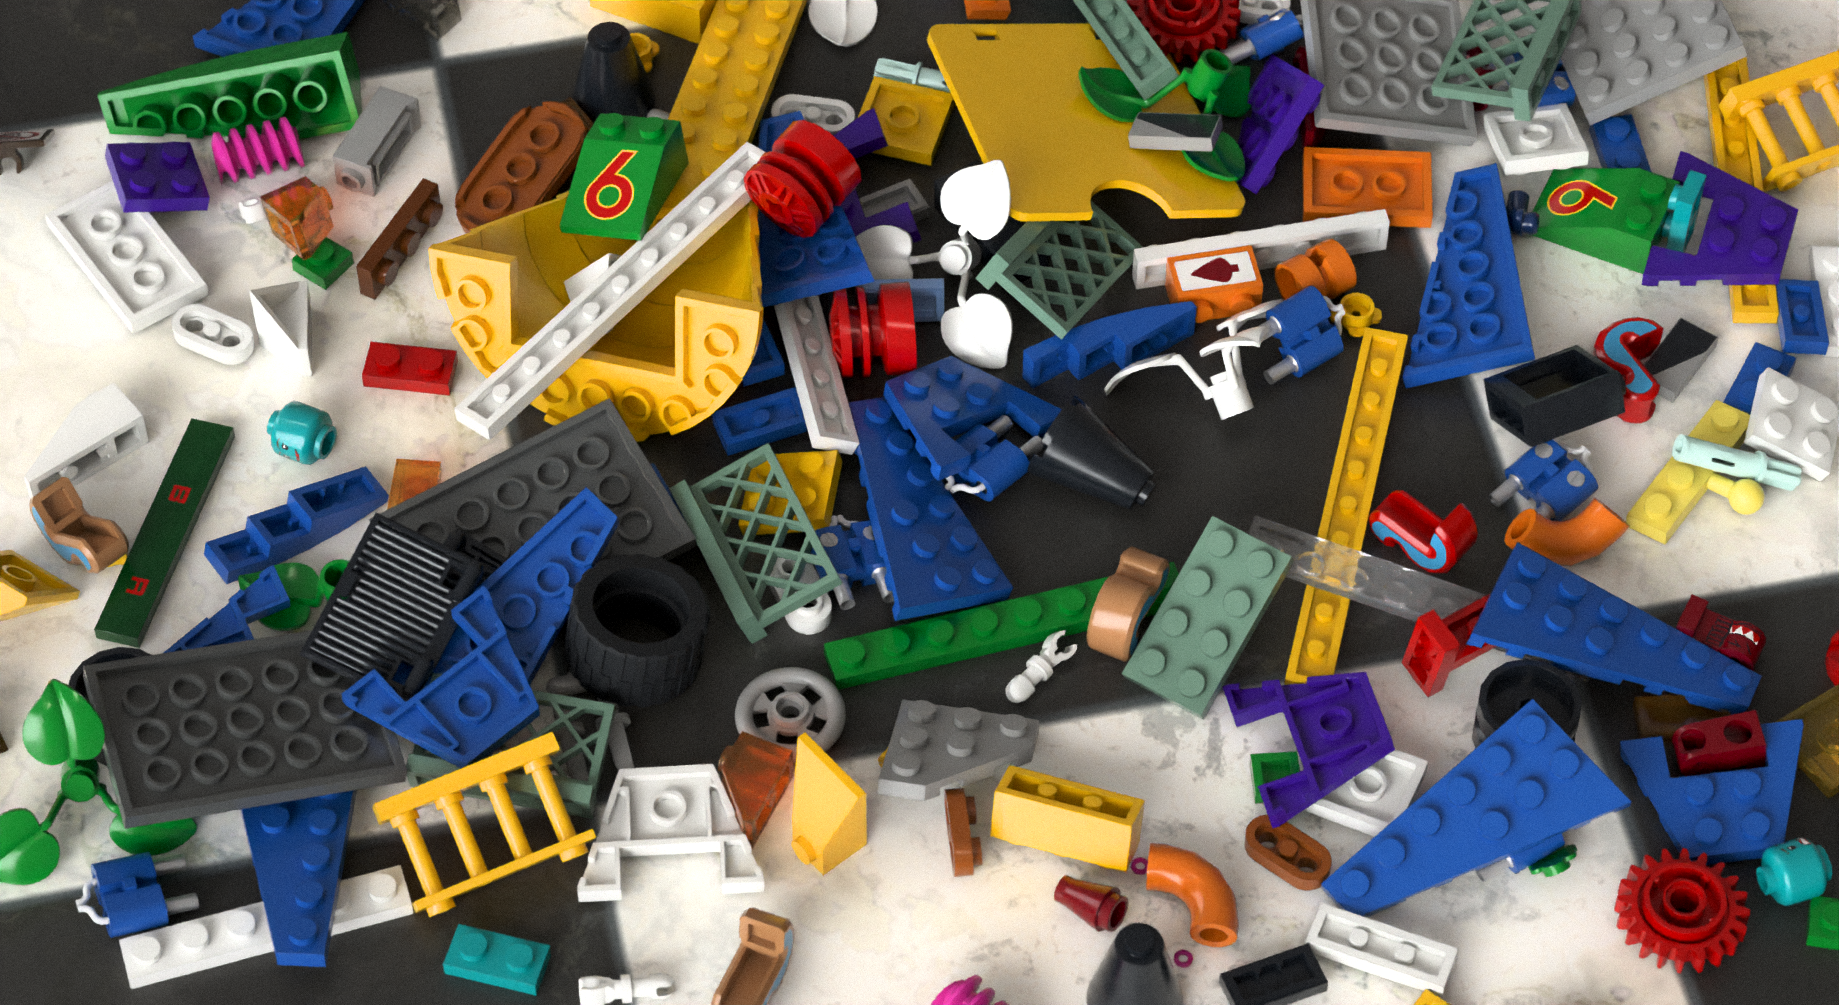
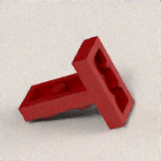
M1490 594L1443 619L1438 616L1434 609L1418 617L1401 663L1428 698L1443 690L1448 675L1452 670L1497 647L1484 643L1482 648L1466 644Z

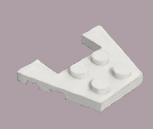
M714 764L619 769L602 816L600 831L588 855V864L584 876L580 878L577 886L579 902L622 900L621 857L720 852L722 894L765 892L764 874L753 857L750 843L738 824L735 810Z

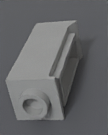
M382 86L378 88L333 155L337 184L350 191H359L375 197V185L381 183L414 134V131L422 127L418 98Z

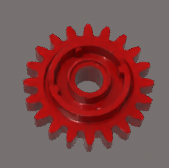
M1240 0L1126 1L1164 55L1167 56L1169 52L1174 53L1175 60L1179 63L1184 54H1189L1190 58L1197 62L1200 51L1207 49L1215 50V46L1227 49L1228 38L1235 39L1237 26H1240Z
M1687 848L1681 850L1678 860L1673 859L1667 849H1662L1659 863L1647 854L1643 858L1641 868L1631 865L1627 879H1621L1618 896L1614 906V911L1619 913L1616 924L1617 929L1628 930L1625 939L1626 945L1642 943L1639 958L1644 959L1652 953L1657 954L1656 965L1659 969L1666 964L1667 960H1673L1677 973H1682L1685 962H1691L1694 969L1700 973L1703 970L1705 958L1718 967L1721 965L1724 954L1729 956L1735 954L1738 942H1743L1747 930L1746 925L1750 916V909L1744 906L1748 894L1745 891H1735L1739 877L1735 875L1722 878L1725 864L1720 862L1712 868L1707 867V854L1704 852L1695 862L1689 859ZM1675 908L1685 909V910H1687L1689 913L1680 912V911L1676 910Z

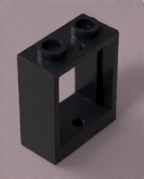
M1578 345L1483 379L1490 418L1529 447L1625 413L1623 395L1626 394V385L1620 372L1614 370L1599 360L1598 357L1593 356Z

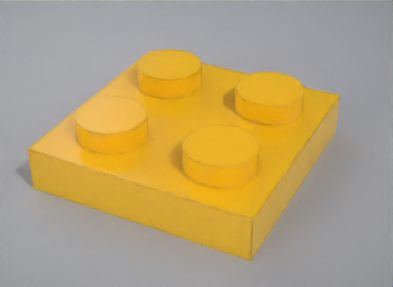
M874 76L859 116L870 109H875L888 146L871 153L931 166L955 105L951 93Z
M838 450L775 454L814 529L829 527L843 462ZM768 461L751 469L748 481L765 484L771 470ZM777 480V483H776L775 486H776V487H781V485L779 484V482H778V480ZM745 491L741 510L754 512L761 494ZM771 496L764 514L782 518L788 504V499ZM795 514L793 520L799 521ZM739 519L738 525L744 536L750 521ZM760 523L756 535L776 534L778 527ZM790 529L788 530V533H797V532H800V531H795V530H790Z

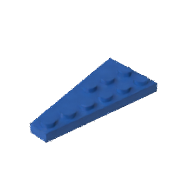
M250 0L238 10L232 7L222 14V22L211 30L207 31L203 28L193 36L195 48L224 57L264 47L339 34L343 32L365 0Z
M1497 163L1455 172L1445 209L1447 217L1443 232L1439 233L1436 260L1431 264L1419 310L1420 322L1417 334H1413L1410 345L1412 354L1409 365H1405L1402 377L1405 388L1535 360Z
M1518 542L1511 551L1466 642L1467 645L1482 648L1484 643L1506 648L1505 655L1520 659L1525 654L1547 659L1549 664L1558 669L1618 685L1623 680L1643 685L1644 692L1659 696L1663 690L1684 696L1689 704L1731 715L1743 713L1748 709L1762 677L1760 674Z
M357 790L240 809L277 965L326 967Z

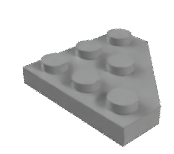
M902 699L880 772L877 794L926 801L939 796L941 787L954 782H958L964 787L994 776L995 767L1009 762L1016 767L1032 762L1040 720L1025 718L1017 714L1002 715L982 712L971 707L956 708L936 705L925 700L909 701Z

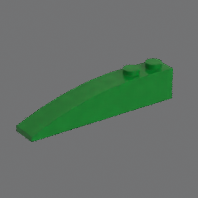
M348 32L264 47L196 63L101 91L97 95L109 134L163 137L167 133L186 134V138L203 139L205 135L213 136L214 132H219L221 136L229 137V130L236 128L241 137L245 138L246 125L252 124L256 131L261 134L263 121L268 120L277 131L279 118L286 117L292 127H296L299 139L351 130L362 113L360 72Z

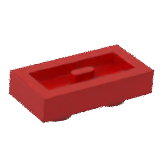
M370 342L362 373L363 386L450 396L458 364L457 351Z

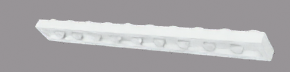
M746 142L649 230L642 241H637L454 408L457 421L488 440H491L751 201L745 189L744 176L754 164H757L765 151L749 142Z

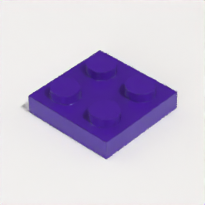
M190 142L107 144L105 159L124 213L206 211L208 209L210 196Z

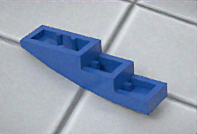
M1192 301L1145 307L1103 317L1072 328L1062 340L1057 335L1052 336L1023 350L1022 378L1033 389L1066 370H1069L1078 381L1113 361L1122 370L1132 363L1151 358L1192 336L1195 332L1197 307Z
M366 466L289 491L287 504L247 516L246 528L244 530L206 542L204 556L223 581L229 584L237 581L239 575L262 571L269 566L280 564L324 542L388 502L389 495Z

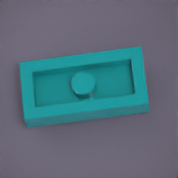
M1690 170L1683 186L1675 184L1667 207L1674 210V213L1669 212L1662 230V236L1668 238L1667 249L1685 252L1695 230L1707 175Z
M458 924L443 963L444 973L537 996L551 957L550 945Z

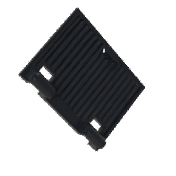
M376 512L303 646L300 655L355 682L375 669L404 701H408L424 688L458 626L452 619L451 610L473 594L478 583L482 581L488 566ZM451 568L462 573L454 590L443 586ZM401 663L412 667L404 685L393 681Z

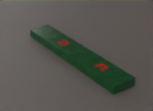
M191 418L94 628L97 639L140 648L235 438L233 427Z

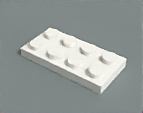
M113 180L45 214L49 228L133 334L175 313L183 306L192 304L209 295L206 282L149 212H123Z

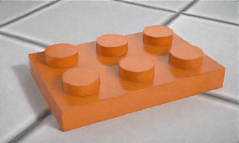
M1304 147L1303 222L1313 221L1318 218L1350 215L1361 211L1369 212L1385 209L1390 221L1389 226L1431 228L1433 218L1431 152Z

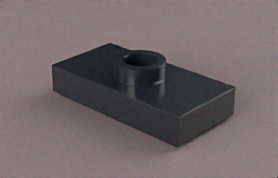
M1308 943L1226 971L1219 976V984L1230 1005H1288L1325 992L1328 988V981Z

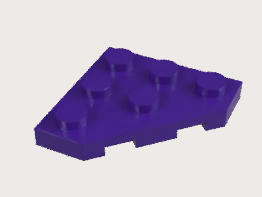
M1273 54L1249 91L1247 103L1252 105L1251 119L1247 117L1243 120L1238 140L1239 147L1243 149L1245 172L1242 179L1237 183L1256 195L1261 187L1267 186L1272 180L1276 171L1275 164L1283 151L1289 150L1295 143L1299 133L1298 127L1306 114H1311L1321 100L1320 92L1324 87V84Z

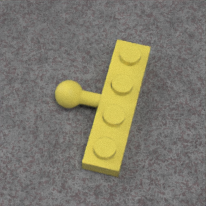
M1716 400L1688 436L1739 449L1745 440L1750 414ZM1672 456L1628 512L1626 522L1630 525L1629 528L1666 544L1708 489L1727 497L1731 507L1736 512L1744 515L1753 514L1762 507L1765 499L1764 490L1754 480L1742 479L1735 482L1719 475L1721 472L1676 461Z

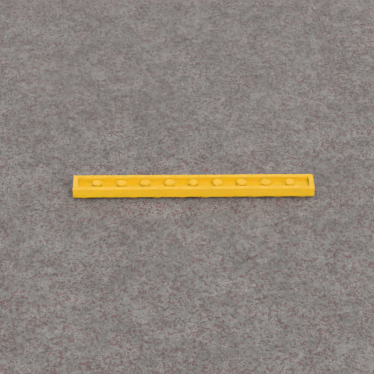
M1365 327L1284 685L1307 683V677L1335 674L1408 341V335Z

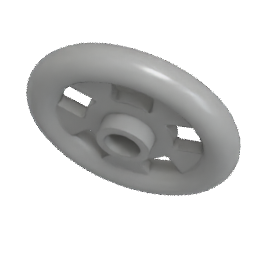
M799 667L777 668L754 678L741 692L735 708V724L744 743L764 758L785 763L796 762L797 743H777V735L797 736L798 741V737L806 732L826 752L840 737L846 721L845 703L837 687L823 675ZM782 686L785 692L776 696L773 701H770L765 693ZM807 689L814 691L821 697L814 705H811L802 695ZM767 713L769 726L757 728L753 715ZM790 714L797 716L795 718H785L786 715ZM814 717L826 721L825 726L819 733L808 730L813 723Z

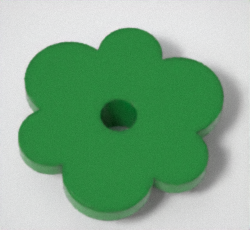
M1575 844L1564 846L1528 868L1532 875L1541 872L1544 873L1545 877L1558 875L1571 866L1570 860L1577 856L1576 852L1578 849Z

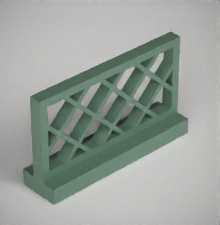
M1474 0L1432 84V95L1514 108V119L1531 122L1582 13L1581 0H1505L1495 5H1492L1488 0ZM1535 1L1549 2V5L1534 11L1528 6V4ZM1515 9H1519L1523 14L1507 22L1501 16ZM1490 19L1497 25L1482 32L1475 28V25ZM1530 25L1536 30V32L1521 38L1515 33V31ZM1502 36H1506L1510 41L1494 49L1488 44V42ZM1477 46L1484 52L1469 59H1465L1462 55V52ZM1517 52L1523 57L1522 60L1507 66L1501 60ZM1490 63L1497 68V70L1479 76L1475 69ZM1462 74H1466L1470 79L1462 84L1448 83L1450 79ZM1506 80L1510 85L1507 92L1488 88V86Z
M1091 201L1093 215L1090 221L1093 227L1080 225L1079 221H1067V223L1066 221H1027L996 252L975 279L988 290L997 282L1062 340L1133 264L1134 249L1144 247ZM1057 233L1070 235L1073 247L1060 245ZM1083 238L1095 239L1099 251L1086 249ZM1109 242L1116 243L1129 255L1112 254ZM1037 254L1051 256L1054 268L1040 266ZM1063 258L1077 260L1080 272L1066 270ZM1090 262L1103 264L1106 276L1092 274ZM1013 275L1031 276L1034 289L1025 287ZM1044 279L1057 280L1060 293L1047 291ZM1070 283L1082 284L1086 297L1073 295ZM1050 304L1064 306L1067 317L1066 322L1051 310Z
M769 443L692 486H689L684 479L669 488L688 527L695 536L696 543L737 624L751 644L768 636L764 627L843 584ZM768 461L771 470L765 484L747 481L751 469ZM777 480H778L779 484L781 485V487H776V486H775L776 483H777ZM721 486L732 488L726 506L710 504L706 497L708 493ZM743 490L761 494L754 512L736 509ZM771 496L788 499V504L782 518L764 514ZM795 514L799 521L793 520ZM716 515H721L720 521H718ZM732 518L750 521L743 540L726 537L725 534ZM760 523L778 527L771 546L753 542ZM789 529L806 533L800 552L782 548ZM733 548L739 549L737 555L735 554ZM812 548H814L817 555L810 554ZM749 551L767 555L760 574L743 570ZM778 557L796 561L789 580L771 576ZM806 563L823 566L827 573L826 576L812 584L799 582ZM750 582L756 583L754 590ZM766 586L785 589L780 602L765 610L763 609L760 601Z
M433 673L430 683L442 674ZM532 690L538 705L552 707L559 719L536 732L531 723L528 724L526 729L531 736L518 745L550 732L555 733L565 726L577 744L556 758L553 755L550 756L553 764L549 768L550 771L555 770L558 776H552L568 815L593 819L597 805V789L616 706L610 703ZM561 709L572 711L568 712L567 714H564ZM585 713L603 716L600 730L584 740L581 739L571 724L572 721ZM417 744L414 745L413 753H409L406 763L407 779L410 787L419 786L460 769L435 754L426 753V749ZM505 744L499 747L502 752L508 750ZM596 744L594 755H592L588 748ZM583 752L591 764L588 781L568 778L560 766ZM521 768L506 774L509 782L505 786L513 805L546 811L531 774L526 775L525 770ZM479 785L462 792V795L465 797L491 801L487 791L482 793Z

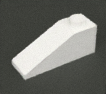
M114 382L100 391L89 394L84 400L77 403L24 476L30 499L61 477L69 478L74 487L149 442L143 414Z

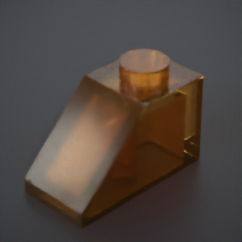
M306 176L260 196L272 234L303 260L310 258L334 227L329 213L330 210H333V203L329 193L324 186L318 187Z
M742 731L734 746L728 745L724 749L718 763V771L722 773V784L735 810L738 824L743 834L746 835L751 848H754L794 777L793 751Z

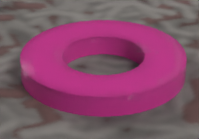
M1141 857L1135 858L1131 863L1132 871L1138 875L1146 874L1148 860ZM1143 863L1145 868L1137 869L1136 864Z
M1179 950L1174 954V962L1177 966L1188 967L1192 964L1193 956L1189 951ZM1185 955L1188 960L1181 962L1179 956Z

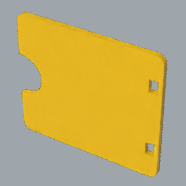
M937 24L930 28L927 43L983 164L993 160H1002L1005 165L1011 188L1009 216L1013 219L1023 222L1091 220L1093 215L1091 207L1092 196L1099 191L1109 188L1128 189L1150 198L1165 211L1169 219L1237 217L1242 213L1245 198L1235 181L1217 179L1198 171L1185 159L1181 150L1130 148L1128 134L1134 122H1122L1109 118L1091 104L1084 94L1079 81L1078 72L1080 67L1088 69L1107 67L1123 70L1102 40L1095 38L1098 35L1090 24ZM976 37H994L995 40H977ZM1168 53L1166 58L1172 64L1178 75H1180V72L1176 67L1170 53ZM1185 82L1150 108H1142V112L1201 114Z

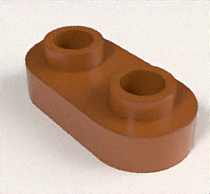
M964 788L944 789L945 816L954 877L974 875V866L982 865L980 837H971L969 826L977 824L974 796L966 797Z
M1261 815L1254 818L1248 824L1244 846L1249 857L1293 887L1300 890H1315L1320 888L1321 883L1330 876L1332 859L1327 848L1289 822L1272 828L1268 815ZM1271 842L1275 846L1272 848H1266L1263 845H1261V843ZM1302 867L1311 868L1313 872H1303L1299 869Z

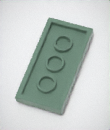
M1212 516L1122 672L1124 678L1204 720L1293 565L1294 560L1292 556Z

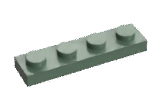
M1073 0L1144 100L1179 76L1125 0Z

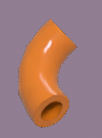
M1594 498L1580 514L1565 521H1551L1534 509H1526L1511 522L1506 531L1504 541L1512 550L1518 542L1559 565L1572 566L1599 556L1617 541L1630 525L1607 505Z
M1150 843L1146 889L1173 894L1185 902L1190 910L1191 923L1189 934L1197 943L1210 947H1225L1235 943L1239 928L1236 898L1220 870L1194 851L1167 844Z

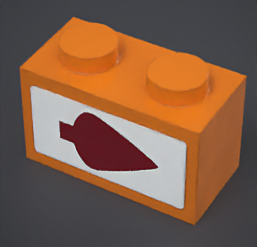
M1252 245L1167 258L1165 287L1170 304L1192 301L1197 307L1195 323L1232 317L1235 314L1262 304L1263 282Z

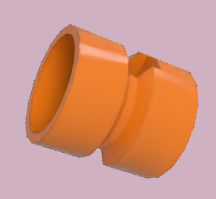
M1332 238L1308 248L1305 255L1297 254L1278 264L1275 268L1276 285L1284 300L1308 286H1314L1323 296L1334 299L1353 289L1357 282L1355 267L1349 254L1339 242Z

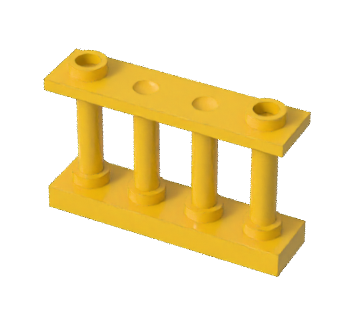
M1839 50L1732 87L1718 105L1725 120L1741 115L1743 119H1748L1772 166V169L1762 181L1764 192L1778 188L1780 192L1787 191L1799 185L1803 178L1839 166V145L1825 149L1800 100L1802 93L1814 89L1815 93H1821L1839 128V90L1836 86L1839 81ZM1778 102L1779 106L1786 108L1809 153L1808 156L1791 162L1788 161L1763 112L1765 106Z
M553 732L373 805L372 808L379 825L390 821L393 829H399L426 897L412 904L415 914L427 910L429 917L438 915L456 907L453 898L557 855L560 856L562 863L589 852L586 844L593 841L596 835L593 829L578 835L576 834L549 768L553 764L550 756L555 755L560 750ZM522 767L526 775H532L559 843L534 853L531 850L505 786L509 782L506 774ZM478 785L482 793L487 791L515 861L490 871L487 869L460 803L464 800L462 792ZM434 803L438 811L443 809L471 878L446 889L442 886L416 822L420 818L417 810Z

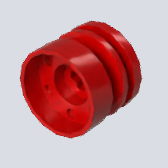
M805 120L793 121L774 142L772 151L765 152L757 164H754L744 176L745 189L759 210L778 227L802 238L812 237L822 226L823 222H826L834 212L833 206H840L862 180L861 170L855 158L844 144L827 130Z
M908 281L880 283L877 304H868L866 292L862 285L855 286V305L848 306L846 288L833 291V301L829 312L832 354L838 364L841 379L853 378V358H860L863 377H870L874 356H881L887 375L906 374L917 369L914 310Z

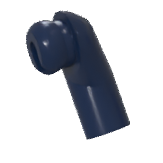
M1520 190L1511 191L1508 195L1506 210L1510 230L1516 236H1523V233L1535 235L1539 230V215L1536 212H1527L1530 197L1526 192Z

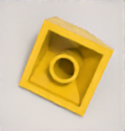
M13 550L0 551V622L78 599L80 594L78 589Z
M804 732L798 737L792 814L793 841L791 845L797 857L804 864L809 865L811 863L822 875H825L867 845L866 793Z

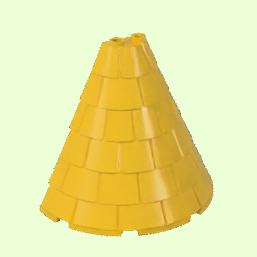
M569 191L556 195V199L470 229V233L438 244H432L428 249L435 292L438 299H446L455 320L451 330L464 352L479 371L488 378L570 303L564 285L565 280L608 253L623 255L639 240L561 232L559 225ZM752 200L749 201L623 317L611 332L597 341L530 403L535 408L546 413L545 422L555 426L610 398L636 442H640L653 434L669 431L671 435H675L689 429L708 418L727 401L741 384L743 377L749 369L756 354L762 331L764 307L761 299V261L758 247L760 232L758 226V207ZM655 218L648 231L662 219Z

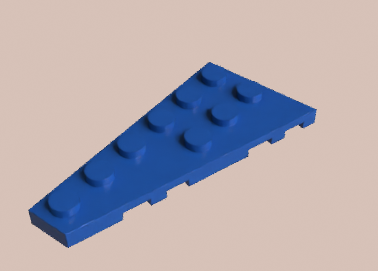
M801 111L761 120L758 148L765 152L772 151L774 142L793 121L805 120ZM842 204L840 206H833L834 212L828 220L823 222L822 226L812 237L807 238L790 234L778 227L758 208L760 232L758 247L761 261V299L763 307L875 282Z
M880 397L849 402L859 439V445L854 451V454L858 455L861 466L858 475L861 486L866 487L868 500L866 507L878 555L884 558L887 570L884 577L888 591H892L895 602L892 608L894 620L898 621L1007 600L1013 586L955 499L945 488L942 480L938 481L933 477L930 472V462L926 456H920L915 448L916 441L908 430H904L886 399Z
M587 487L474 590V592L483 585L488 589L494 608L504 625L507 638L515 656L518 657L529 685H531L569 616L571 599L576 583L581 580L582 574L587 569L596 566L619 525L618 517ZM459 625L433 673H445L478 647ZM401 663L393 681L404 685L412 667ZM429 676L424 688L430 684L432 676Z
M1532 699L1321 883V889L1340 909L1363 917H1369L1400 904L1411 896L1433 887L1438 888L1468 872L1483 869L1545 843V840L1570 829H1578L1613 811L1616 813L1630 807L1631 801Z

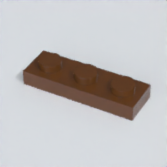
M425 178L420 181L357 264L360 294L375 300L385 286H390L394 282L398 269L406 258L416 253L421 238L427 230L437 225L443 212L437 183Z

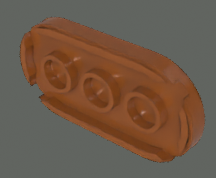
M546 101L541 102L542 106H537L533 109L531 105L521 109L508 121L456 194V215L466 234L471 232L470 229L548 202L554 197L576 167L584 138L587 135L586 128L574 108L562 102Z

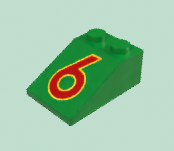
M600 113L584 138L559 225L561 232L642 241L689 163L681 121L661 119L659 117L625 116L619 113Z
M1641 168L1553 169L1532 211L1538 213L1540 220L1538 233L1532 236L1643 274L1652 245H1659L1663 237L1662 230L1669 212L1674 213V210L1667 207L1675 184L1680 185V182Z

